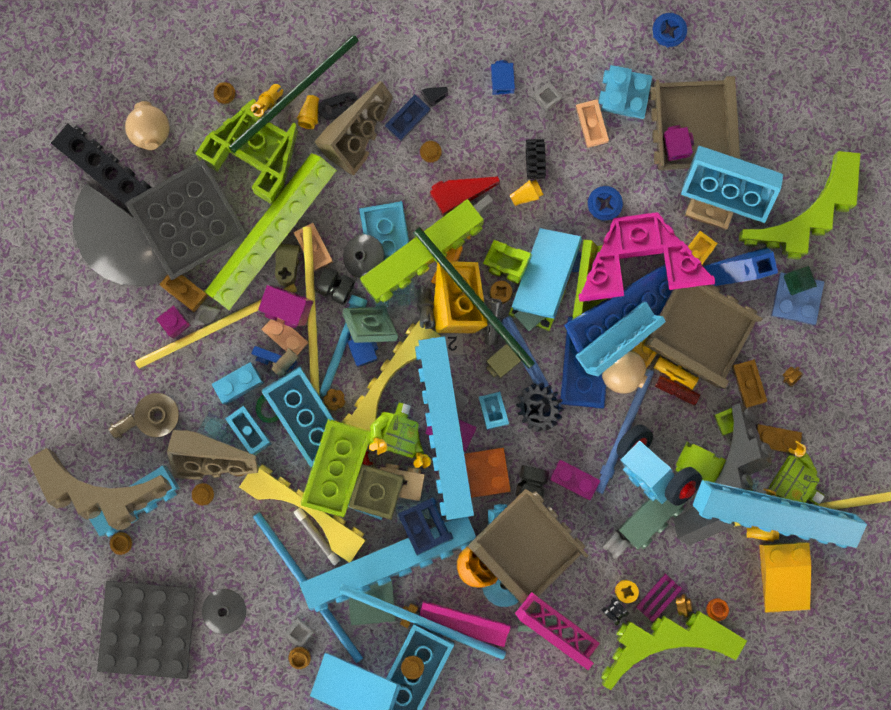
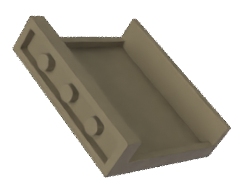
M727 76L724 80L674 83H659V80L655 81L654 87H650V99L655 102V108L651 109L652 122L656 121V130L652 132L653 143H657V151H654V164H658V170L689 169L698 146L740 159L735 76ZM680 125L681 128L688 127V132L692 133L694 139L693 153L689 158L668 161L663 140L665 131H668L669 127Z
M713 285L673 289L659 315L663 316L666 322L647 337L644 346L680 365L711 385L725 389L729 383L726 377L755 322H761L763 318L756 315V310L748 306L744 308L739 305V301L729 295L725 297L720 294L721 290Z
M527 489L468 545L472 552L521 604H523L531 592L539 597L580 555L586 558L589 556L583 550L586 546L577 537L573 539L570 535L572 530L564 522L560 524L556 520L558 517L556 512L542 504L545 500L536 491L531 493ZM534 601L527 609L530 613L537 608Z

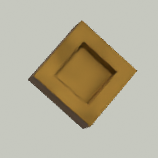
M410 603L409 607L406 605L403 607L404 610L414 614L419 606ZM402 619L400 625L408 628L411 622Z

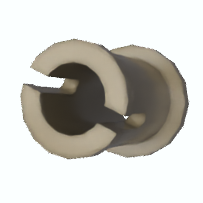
M288 348L276 363H272L273 367L271 369L278 376L282 377L287 374L286 371L299 359V356Z
M129 413L117 423H111V427L108 430L115 439L118 437L122 438V434L136 425L135 418Z

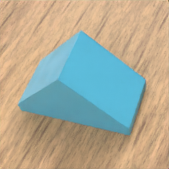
M500 392L479 396L486 430L509 424Z

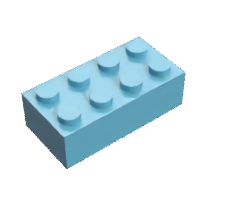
M698 146L685 177L681 195L765 223L781 190L783 174Z
M301 366L262 389V393L309 466L312 467L327 420L335 421Z
M413 624L386 679L401 685L393 710H422L454 647V642L429 629ZM408 656H417L423 661L424 671L417 679H408L401 671L402 662Z

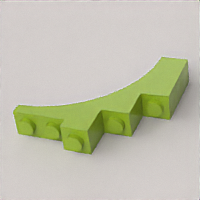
M838 151L834 155L831 172L824 189L817 200L804 213L779 226L765 229H743L739 233V241L744 242L745 246L752 247L758 246V243L766 244V247L771 249H778L781 245L782 254L788 255V259L797 260L801 259V256L808 254L810 231H812V235L824 236L825 232L828 233L833 228L834 207H836L838 212H848L849 209L857 205L861 153Z
M698 610L696 614L691 613L686 621L687 629L662 616L661 619L657 618L651 627L653 633L650 634L628 620L626 624L622 623L616 632L619 636L617 640L624 644V646L616 649L612 657L615 661L611 667L607 666L600 677L603 679L601 683L609 690H612L621 676L634 664L649 655L666 649L680 647L704 648L737 660L747 640Z

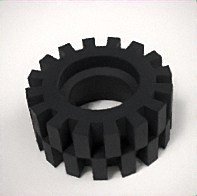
M526 139L527 179H545L544 139Z

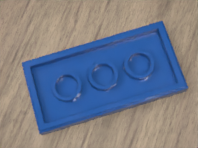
M568 317L567 323L570 322L573 319V317ZM566 332L560 397L563 401L560 405L604 409L606 384L603 381L602 374L594 376L586 373L575 356L578 352L568 332Z

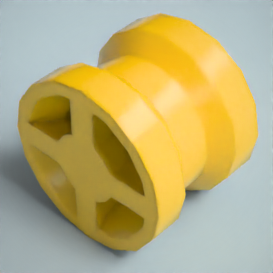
M622 580L615 587V595L623 603H632L638 598L639 590L632 581Z

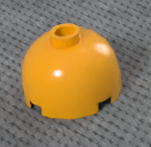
M468 546L460 552L457 559V571L464 583L471 587L483 588L497 582L498 578Z

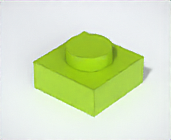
M732 408L713 415L722 436L733 432L734 419Z

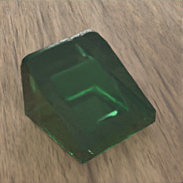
M809 266L784 275L791 295L817 287Z

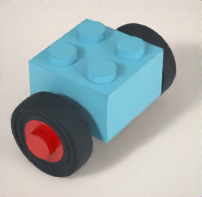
M641 424L632 427L621 438L616 450L621 458V462L625 466L623 471L629 476L628 479L636 487L640 486L646 496L652 501L656 499L663 504L668 500L675 506L687 502L700 487L702 482L701 474L692 467H686L675 475L672 469L649 449L653 440V433Z

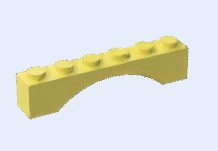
M420 321L416 325L412 323L405 333L408 337L404 342H398L393 350L395 355L391 361L387 359L380 368L382 371L378 379L374 377L367 386L370 389L365 397L363 395L359 397L354 405L357 409L352 415L348 413L342 423L370 431V425L377 419L378 404L387 383L397 371L417 359L415 347L419 346L418 340L441 336L432 329H425V324L424 328H421Z
M261 464L258 473L247 474L239 488L257 500H282L304 509L322 527L328 538L331 550L349 563L353 561L366 541L363 538L365 533L356 527H353L352 530L344 525L346 520L340 516L334 515L332 517L326 512L301 506L304 492L300 489L297 492L289 487L291 483L280 476L277 479L272 476L271 473L273 471L267 466Z

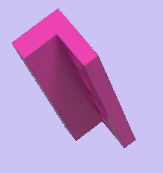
M531 592L516 611V616L522 623L589 670L594 664L589 657L600 643ZM533 601L540 605L539 613L530 614L526 611ZM555 615L557 625H545V616ZM571 627L573 629V637L563 638L561 629ZM587 639L591 644L583 653L579 650L578 641Z
M423 601L419 615L477 640L502 647L505 646L511 627L506 623Z

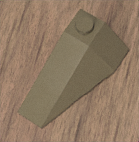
M379 81L329 124L315 141V144L326 158L351 175H355L366 161L369 152L365 151L369 139L375 141L377 136L374 132L377 121L384 120L393 96L383 82Z
M173 430L167 455L174 478L199 480L203 478V475H212L214 478L221 477L222 473H230L235 476L258 473L259 471L257 457L253 454L197 432L188 430Z

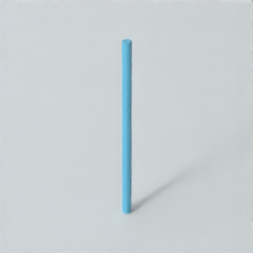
M344 584L340 586L339 593L499 659L503 660L506 655V651Z

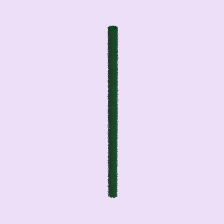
M352 35L228 146L233 153L238 151L359 41L358 38Z
M420 227L413 232L526 367H532L535 362Z

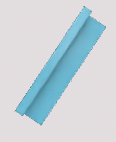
M642 302L575 356L587 374L599 376L666 321L663 316L654 315L647 302Z

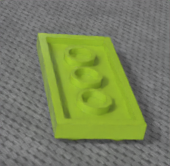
M327 420L301 500V506L340 517L345 516L371 438L370 431L334 420Z

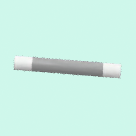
M298 508L294 514L331 563L336 565L341 561L340 558L331 550L330 545L302 508Z

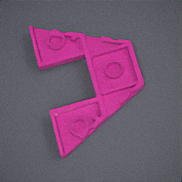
M655 212L613 219L610 231L603 240L604 244L600 252H598L592 264L593 268L588 273L587 281L578 296L579 302L624 296L619 259L664 253L669 290L715 284V278L701 265V261L692 255V251L688 246L678 239L674 234V230L664 223L660 214Z

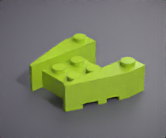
M252 99L232 118L224 121L223 125L217 130L209 133L195 154L199 161L203 159L206 165L218 172L229 153L260 170L261 173L253 184L252 190L255 195L272 204L285 187L298 129L296 124L293 123L289 130L285 132L269 122L238 151L233 153L228 146L261 118L253 114L257 111V108L253 112L251 111V106L256 103V100Z

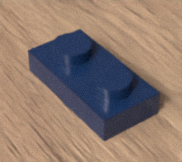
M414 94L386 123L385 128L401 142L431 109Z

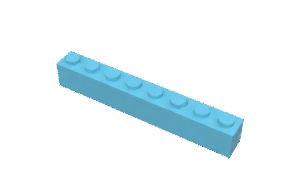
M443 336L418 340L419 346L415 347L417 360L421 359L423 367L418 369L420 382L425 381L426 390L422 391L423 402L429 405L430 413H425L427 427L432 426L433 435H429L431 449L435 448L437 457L433 458L434 471H439L440 480H436L438 494L443 493L444 502L440 503L441 515L446 516L447 520L474 516L446 339Z
M702 480L692 504L698 510L699 515L706 519L718 518L728 524L737 522L747 528L756 526L766 532L774 530L785 536L793 534L804 540L812 538L820 543L828 544L831 542L842 548H847V546L857 548L867 526V523L853 513Z
M463 517L445 522L444 524L448 532L452 533L454 539L418 556L409 538L299 583L308 608L311 611L315 609L316 612L327 609L328 604L336 601L338 604L350 599L348 596L339 593L342 584L365 593L371 590L369 587L378 583L381 586L391 582L390 577L398 574L400 577L412 573L411 569L420 566V568H424L433 564V559L441 557V560L453 556V551L460 548L463 550L476 538L469 518ZM436 527L430 529L434 539L440 537Z

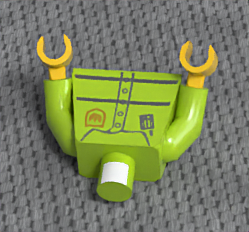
M399 402L395 414L383 412L370 425L371 438L369 449L371 451L377 449L378 455L389 451L409 458L415 457L413 465L416 468L422 466L425 469L430 466L431 459L428 455L424 454L420 442L419 424L416 421L407 419L411 406Z
M795 441L797 444L796 450L788 449L793 455L787 457L768 489L764 488L763 490L766 491L767 495L803 503L809 500L818 506L825 495L815 489L820 481L817 477V470L806 452V447Z

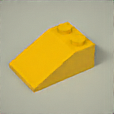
M449 261L484 302L478 262ZM437 262L433 308L436 333H476L488 325L487 319Z
M793 542L759 545L765 612L810 610L811 556L809 543Z

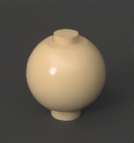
M147 101L135 104L134 110L130 112L125 123L126 134L135 146L146 150H155L166 141L169 135V121L163 111L152 106Z
M630 350L602 373V378L606 386L612 391L621 394L631 393L637 387H643L647 376L644 375L646 365L639 354Z

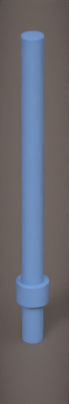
M646 369L644 375L647 376V379L642 388L638 387L607 463L602 466L599 479L601 481L596 492L603 494L609 478L612 479L614 475V467L619 457L616 452L618 443L624 434L631 429L654 374V371Z

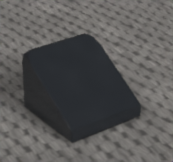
M448 88L421 89V95L433 107L448 96Z

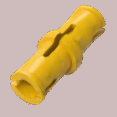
M273 84L268 91L263 92L259 96V100L251 106L252 112L257 108V111L253 113L255 116L261 117L267 109H271L276 104V100L283 95V89L277 92L281 88L280 85Z
M659 356L653 367L669 376L673 382L676 380L693 390L699 377L682 369L680 365H675L662 358V356Z

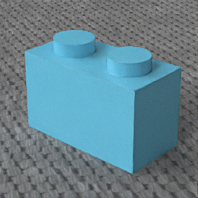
M250 362L211 385L222 404L227 405L264 384V381L255 365Z
M242 406L225 418L250 454L257 455L272 444L245 406Z

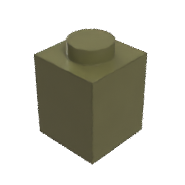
M506 344L486 361L488 364L486 369L493 378L498 376L501 379L516 367L521 360Z

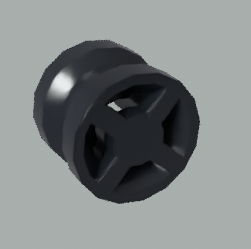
M615 598L611 600V604L608 607L601 609L616 626L620 624V619L629 615V612Z

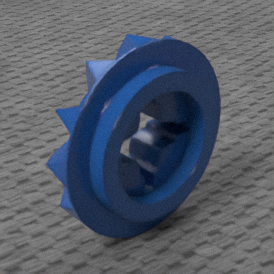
M675 13L660 15L652 27L653 38L656 39L659 45L666 46L667 48L677 47L684 41L687 35L686 22ZM666 23L670 28H676L673 31V38L669 33L662 34L666 30Z
M601 186L594 189L588 198L589 212L594 218L601 221L613 220L620 214L623 207L620 193L610 186ZM610 196L609 205L612 209L605 207L600 211L601 202H599V199L606 200Z

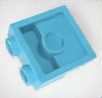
M610 65L609 71L605 70L602 83L606 84L605 92H600L598 103L602 105L601 111L644 119L652 76L632 72V69Z

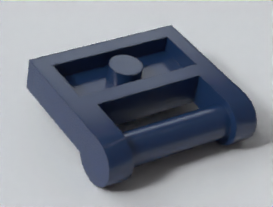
M435 497L398 513L417 556L454 539L452 533L448 532L436 507L438 503ZM428 509L440 534V537L434 539L422 514V511Z

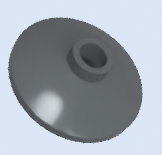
M366 234L352 238L346 245L343 254L346 269L350 274L361 278L375 268L385 258L384 249L380 241ZM362 252L363 258L359 260L358 255Z
M219 589L212 592L205 599L202 606V617L207 627L219 634L232 633L243 624L246 618V605L243 598L235 591ZM220 608L227 610L226 616L219 614Z

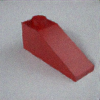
M497 176L448 180L446 182L439 181L431 187L430 196L444 217L465 200L472 201L499 185L500 179Z

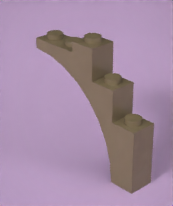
M48 448L28 459L48 504L58 509L66 507L72 501L77 513L87 520L99 516L102 511L108 525L117 531L128 528L131 522L137 519L133 511L145 508L147 503L165 496L167 491L172 489L169 481L162 475L145 483L130 487L105 488L93 486L74 478L64 468L57 455Z

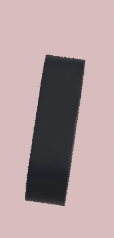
M349 92L321 101L318 107L321 117L326 120L339 117L348 109L347 105L341 107L340 105L346 103L347 98L356 102L358 100L357 96ZM327 104L330 107L338 106V108L331 110L332 114L330 115L322 111Z

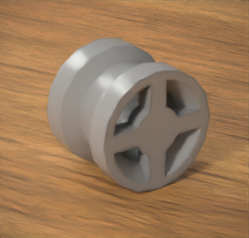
M615 531L602 545V548L609 550L612 553V557L617 559L630 542L623 540L620 534Z

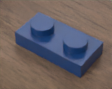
M254 346L251 353L256 356L255 361L268 365L269 361L276 363L282 357L279 354ZM295 361L286 372L289 373L290 369L294 370L298 362Z

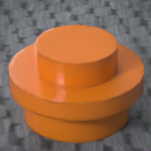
M715 598L707 604L706 612L714 621H722L728 616L729 607L724 600Z

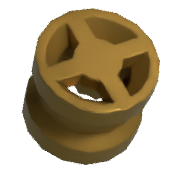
M497 281L491 286V299H499L502 301V304L510 300L512 288L509 283Z

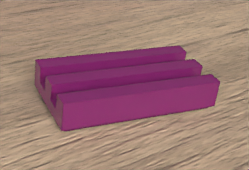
M664 574L636 605V608L650 621L654 622L682 588L667 574ZM665 581H667V586L659 593V595L652 601V603L646 609H644L643 606L645 605V603L653 596V594L660 588V586ZM672 587H674L675 590L668 596V598L661 604V606L654 612V614H649L651 610L658 604V602L666 595V593Z

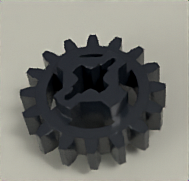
M544 383L531 384L522 390L523 394L517 397L521 400V402L516 404L517 407L521 408V411L517 414L523 415L522 423L528 422V428L535 427L536 432L541 430L545 432L558 425L557 421L562 419L559 413L564 411V408L560 407L559 403L563 400L556 398L558 391L551 392V385L544 387Z

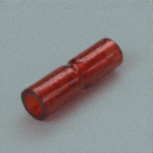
M661 375L654 386L670 395H675L677 398L693 406L697 404L700 397L699 393L680 386L678 383Z

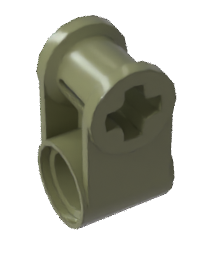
M280 244L276 249L275 277L281 286L288 287L296 281L300 245ZM288 271L291 276H287L286 280H284L281 275Z

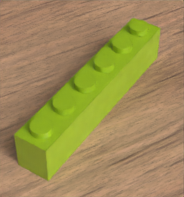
M467 199L424 232L446 257V253L452 248L456 250L465 243L464 239L469 235L472 237L477 235L483 229L484 219ZM415 237L362 276L360 280L377 304L380 301L384 303L394 295L392 292L398 288L404 289L412 282L411 278L417 274L418 276L423 275L429 270L428 266L434 261L437 263V260L420 240Z

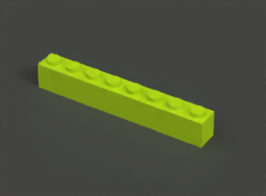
M311 153L211 282L205 293L230 310L337 170L322 157Z

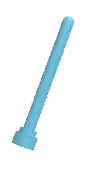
M351 295L348 302L350 304L349 308H365L368 301ZM346 322L320 388V396L322 397L326 396L327 391L330 389L350 337V331Z

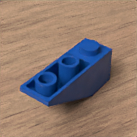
M767 247L703 266L711 276H714L715 284H711L713 286L756 280L778 273L774 252Z

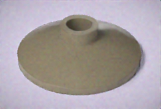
M162 393L146 395L138 402L135 408V423L145 435L163 437L172 432L178 423L179 410L177 404L171 397ZM157 411L162 413V417L159 420L154 417Z

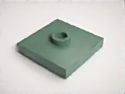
M386 307L344 308L342 315L354 343L397 341L398 334Z
M390 577L391 582L381 586L376 583L369 586L371 590L365 592L370 596L394 605L392 577ZM349 597L351 625L396 621L395 615Z

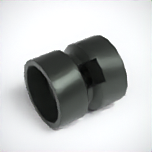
M327 266L318 280L315 292L324 297L330 295L333 301L344 305L354 287L355 279L346 275L339 276L338 271Z
M522 465L519 475L522 481L517 483L515 496H519L527 489L531 493L536 491L544 499L545 489L543 485L547 484L550 471Z

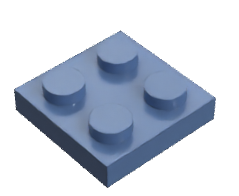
M781 272L779 274L771 316L816 325L824 281Z

